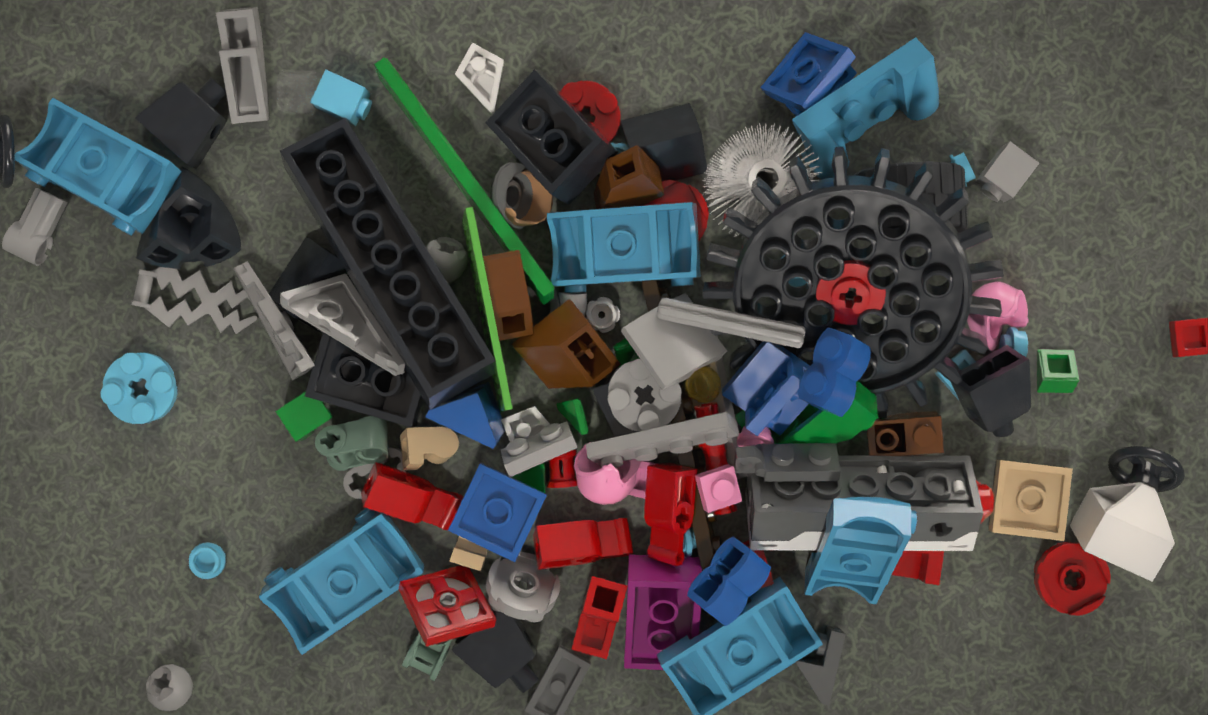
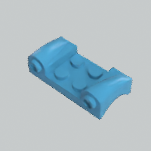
M915 37L792 119L796 130L801 135L800 137L804 142L805 149L808 148L801 156L802 158L808 156L804 159L806 163L816 159V161H813L808 166L810 168L816 167V169H813V172L819 174L817 175L818 178L835 177L832 168L835 147H843L848 159L845 144L860 138L867 129L879 121L889 119L897 109L900 108L911 120L925 119L939 107V87L934 56Z
M54 98L48 103L47 117L38 136L26 148L15 153V161L28 170L25 174L27 178L44 188L48 182L55 186L57 184L104 210L115 218L112 225L130 236L135 231L141 234L145 232L181 173L171 161Z
M687 202L547 213L553 248L551 283L553 286H564L565 293L586 292V284L671 279L672 286L694 285L693 278L701 277L696 203Z
M882 497L834 498L826 516V531L817 553H811L805 568L804 595L812 596L823 588L841 586L857 592L868 603L877 604L911 538V534L915 532L917 512L911 510V504Z
M368 508L364 509L355 516L354 519L357 523L353 526L351 532L295 570L289 568L285 571L282 567H279L264 578L266 585L262 588L259 598L281 619L302 655L399 589L400 581L418 577L424 573V563L389 515Z
M781 577L773 580L774 584L761 588L749 596L752 601L746 604L742 613L731 624L724 626L721 622H718L690 640L686 635L657 654L661 667L672 680L693 715L715 714L823 645Z

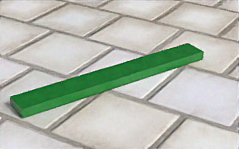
M385 57L374 64L382 84L505 252L520 251L525 280L544 305L552 300L555 292L553 284L391 62Z

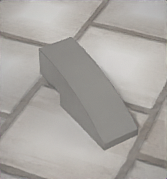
M258 7L216 12L222 46L219 54L231 123L266 121L269 119L268 93Z

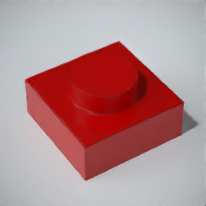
M1208 318L1169 322L1173 357L1208 354Z

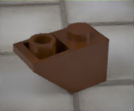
M638 145L605 161L593 193L596 209L643 206L664 196L659 166Z
M515 250L483 256L499 341L534 334L531 305L520 251Z
M936 411L899 413L887 416L884 419H876L875 423L867 430L869 456H907L944 453L941 415Z

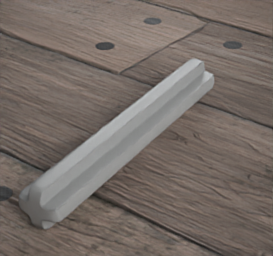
M669 298L661 299L657 311L658 318L662 320L795 348L802 347L805 337V328L803 326Z

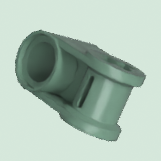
M367 416L356 421L327 426L317 434L315 447L321 455L327 457L329 465L338 471L374 464L375 462H384L389 456L387 421L374 416Z
M418 633V636L415 637L402 666L405 668L409 666L430 675V680L435 682L449 653L448 649L453 639L426 647L420 633Z

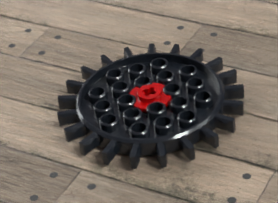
M835 147L832 158V168L835 177L815 182L810 181L806 167L798 156L790 160V175L797 189L779 198L769 185L759 177L752 182L751 191L753 195L766 208L756 222L729 207L724 213L723 223L730 229L745 236L740 250L710 243L706 260L734 267L735 273L733 281L705 282L703 299H733L735 312L803 326L805 328V337L801 348L781 346L810 366L813 364V360H807L801 355L805 352H814L819 337L828 327L852 335L868 345L871 349L869 362L872 365L866 369L858 382L876 395L879 419L887 418L888 398L885 392L902 386H906L911 397L920 407L926 405L927 393L924 384L919 380L921 376L935 368L946 379L956 385L962 381L961 369L954 361L946 357L956 343L982 354H985L988 349L985 336L965 328L969 314L1001 317L1002 307L1000 300L972 296V282L1004 277L1001 260L969 264L966 249L993 238L989 222L975 225L958 233L949 219L969 202L968 193L963 188H960L936 207L931 201L922 196L933 177L932 165L926 162L915 173L910 185L905 187L886 180L891 169L890 152L887 149L881 148L875 160L873 176L865 177L848 176V159L844 148ZM843 208L848 211L849 215L845 219L835 220L828 213L832 209ZM889 217H899L904 221V224L892 229L886 227L883 222ZM802 229H811L817 236L811 240H803L796 233ZM863 237L870 240L871 244L866 248L859 249L854 247L851 242L856 238ZM913 246H920L926 250L919 257H911L905 253L907 249ZM771 249H778L785 254V257L773 260L766 255V252ZM824 258H834L839 264L834 268H825L819 262ZM886 266L893 270L886 277H879L873 273L876 268ZM934 275H942L947 278L945 283L938 286L927 282ZM799 277L804 279L807 284L804 287L796 288L791 286L788 281ZM901 295H909L914 298V301L907 305H901L895 299ZM762 297H770L776 301V304L766 307L757 300ZM821 305L826 307L829 312L824 315H816L810 309ZM869 314H876L882 320L871 324L865 322L863 318ZM922 323H931L935 326L929 332H921L916 329ZM710 330L711 334L715 336L726 334L723 332ZM745 337L748 343L737 348L731 354L730 366L733 369L741 367L763 341ZM889 342H899L903 345L902 348L895 351L888 350L884 346Z

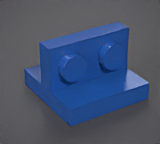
M805 32L760 88L767 96L784 103L795 116H798L854 78L857 72L850 64L856 56L848 47Z
M763 341L722 388V396L745 411V428L756 436L765 427L781 435L809 404L799 399L798 391L801 379L810 365L780 344Z
M480 463L448 531L515 562L547 494Z

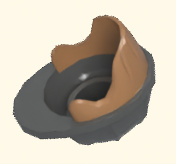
M506 163L499 169L494 183L491 185L490 199L512 228L521 229L525 226L538 224L546 219L547 213H550L552 209L553 196L523 164Z

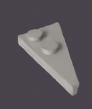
M248 261L234 267L237 277L292 380L303 376L315 365L304 345L300 343L294 334V327L285 311H279Z
M347 274L280 293V304L283 308L391 374L397 376L404 373L405 362Z

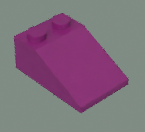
M629 554L624 652L625 669L663 670L657 658L658 653L686 635L690 640L699 635L701 607L687 596L692 582L702 572L699 557H684L682 565L674 566L648 558V555Z

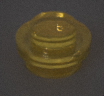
M704 366L686 379V391L692 399L700 403L711 402L720 394V377L714 369Z

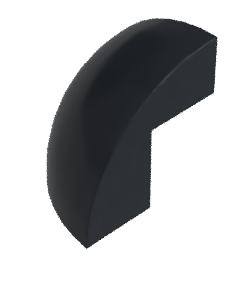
M182 166L179 169L181 171L159 211L145 232L141 234L136 258L152 265L172 269H180L184 262L203 261L205 267L221 263L241 251V240L236 223L220 197L202 179Z

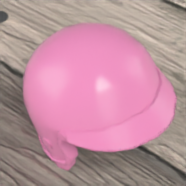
M992 282L981 286L972 294V296L994 298L1001 301V317L969 314L967 319L970 330L986 337L987 346L992 352L998 346L1003 325L1024 328L1029 322L1027 302L1022 290H1018L1003 282Z
M585 444L578 452L574 463L577 486L584 497L593 503L607 505L620 502L633 490L636 473L641 461L636 459L623 461V465L615 468L612 464L601 467L587 458Z

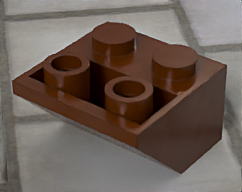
M568 299L533 327L534 334L522 336L512 343L515 350L548 389L593 387L621 365L571 299Z

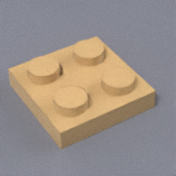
M996 460L993 486L994 508L990 515L988 531L1064 541L1073 469Z

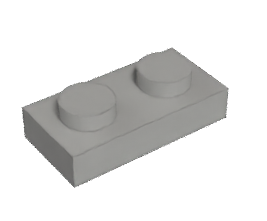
M566 421L561 424H550L544 427L540 433L527 439L518 438L511 441L506 448L501 449V454L508 475L512 477L578 447L570 426Z

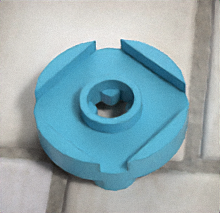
M151 353L124 354L108 368L103 379L101 398L107 404L109 410L124 422L145 424L164 417L176 401L178 393L176 379L173 375L174 372L171 366L157 355ZM143 378L147 381L145 388L149 392L147 395L140 394L138 397H135L132 384L134 381L140 382Z

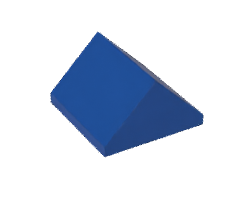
M489 382L461 392L437 407L429 409L425 416L494 449L505 433V428L501 421L503 418Z

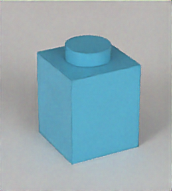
M325 69L310 103L317 109L338 119L346 118L349 124L356 126L359 119L365 120L371 109L372 100L369 99L371 94L365 87Z

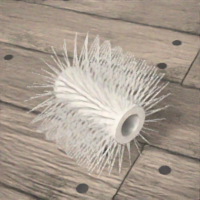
M766 124L765 133L763 126V141L761 127L760 139L758 131V144L756 129V140L754 143L748 131V138L745 134L746 141L744 136L742 139L740 133V139L738 136L737 138L734 136V141L731 137L734 144L729 139L730 143L728 141L727 143L730 147L726 143V146L723 145L725 148L723 150L726 154L721 151L723 157L719 156L721 159L717 158L719 160L717 162L720 164L715 163L720 166L718 168L723 170L712 166L708 169L712 170L711 173H706L710 174L708 176L720 178L707 179L714 180L707 181L714 183L706 184L720 185L702 186L718 190L707 189L714 193L704 192L711 194L707 200L718 198L707 207L731 199L712 212L740 197L730 207L742 200L733 210H737L753 221L754 219V222H756L759 216L766 210L751 191L752 182L756 177H759L768 184L779 198L797 189V187H792L796 185L791 179L790 166L783 169L790 161L782 167L781 165L803 143L787 155L799 137L787 145L789 142L787 138L784 141L782 139L780 141L778 134L777 138L776 134L774 138L773 133L771 136L770 132L769 136L768 131L769 140L767 138L766 145ZM816 159L804 163L805 167H807V165H810V163H813V161H816ZM809 173V174H808V176H810V177H816V176H813V175H810V174L819 175V174H817V173Z

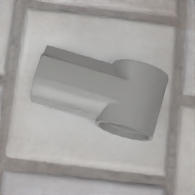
M35 188L20 220L14 222L6 231L2 241V249L36 266L41 265L48 256L45 254L47 248L51 250L53 246V238L51 236L68 202L44 190Z

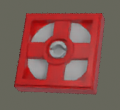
M459 565L403 580L399 583L398 590L426 647L495 627L496 617L469 567Z

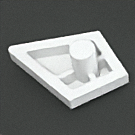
M472 43L455 75L491 114H494L504 60Z
M535 406L501 419L510 442L518 438L527 439L540 433L544 427L550 425Z

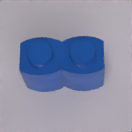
M828 327L816 343L813 364L806 370L801 379L798 391L799 399L818 409L842 417L854 400L856 381L861 378L867 369L871 355L870 347L852 335Z
M733 536L718 548L713 556L711 565L694 579L687 596L724 626H727L742 613L748 597L757 592L765 583L771 567Z

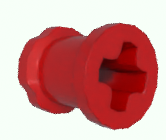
M577 449L549 460L550 480L546 482L547 488L577 486L574 469V456L577 455ZM560 460L563 462V476L561 475Z

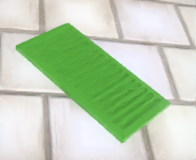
M468 207L464 211L462 226L486 346L496 360L495 374L492 375L498 408L500 412H504L513 408L473 207Z

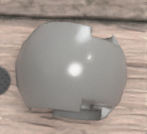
M439 237L429 242L426 249L445 280L452 282L460 278L467 267V253L463 245L449 237Z
M174 664L163 665L148 677L145 692L148 701L153 707L162 711H173L183 706L190 699L193 682L185 668Z

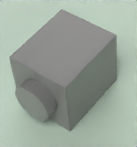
M1010 141L1000 147L976 179V182L982 185L980 190L989 199L995 202L999 200L1006 202L1014 198L1039 165V162Z

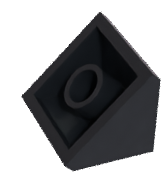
M690 103L621 120L628 149L638 145L659 166L662 182L668 180L677 181L704 174V172L708 173L701 129Z
M306 236L269 292V295L289 315L323 333V331L283 308L280 304V293L339 275L347 274L348 277L349 275L336 255Z

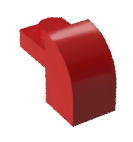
M594 576L591 577L571 650L607 659L615 626L619 621L627 585Z

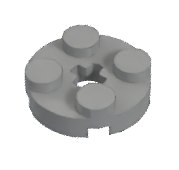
M636 359L625 363L614 373L608 386V403L612 414L623 426L634 431H645L666 426L672 421L681 404V387L677 383L662 390L642 360ZM647 385L653 388L651 395L655 398L651 404L645 401L642 405H639L636 402L638 395L634 390L638 386L643 389Z
M520 552L515 562L506 558L501 560L500 557L492 564L487 576L486 591L489 596L488 604L493 610L502 612L510 617L534 623L539 622L554 607L560 592V580L557 575L555 578L549 569L538 570L536 555ZM520 581L525 582L529 590L521 589L516 585H519Z

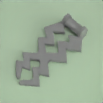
M159 267L151 272L138 269L137 274L139 275L134 299L131 300L130 305L147 309L168 327H171L181 316L189 326L209 314L220 333L231 325L235 334H238L258 320L257 316H252L240 321L238 309L223 317L219 305L227 300L233 309L245 299H249L245 290L236 294L232 281L216 293H211L201 270L182 280L178 269ZM153 278H157L161 290L171 283L177 299L195 288L202 303L193 312L186 299L169 311H167L161 296L152 304H148Z

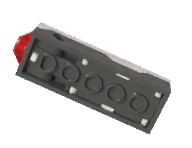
M838 456L841 473L840 479L837 481L764 482V477L757 476L755 473H747L745 496L751 550L818 551L826 531V516L834 498L882 497L910 503L911 510L917 512L916 529L914 534H911V538L904 551H973L980 524L992 514L994 508L993 491L987 484H981L975 479L970 456Z

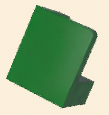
M306 391L275 411L295 442L303 441L312 435L315 429L332 418V414L324 402L305 397Z

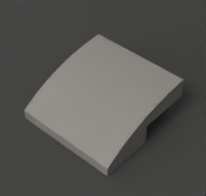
M686 293L673 298L674 300L693 303ZM658 307L635 319L621 330L662 390L688 379L696 370L721 359L727 352L718 337L713 335L709 329L659 319L657 314Z

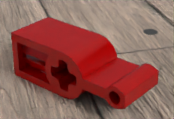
M377 462L374 463L361 492L362 503L365 508L412 523L423 521L438 526L443 530L449 529L464 498L456 492H449L434 487L432 483L419 476Z
M673 463L647 466L644 519L646 524L651 527L650 545L647 549L648 558L674 566L683 564L685 556L683 552L684 533L689 530L694 517L695 475H697V469Z
M627 518L601 522L581 520L536 526L533 533L538 570L588 564L604 558L626 557L629 554H633Z

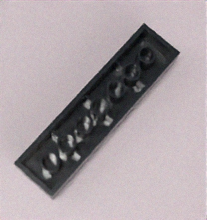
M344 118L280 150L287 174L366 305L405 362V370L428 408L431 410L495 374L496 360L347 119Z

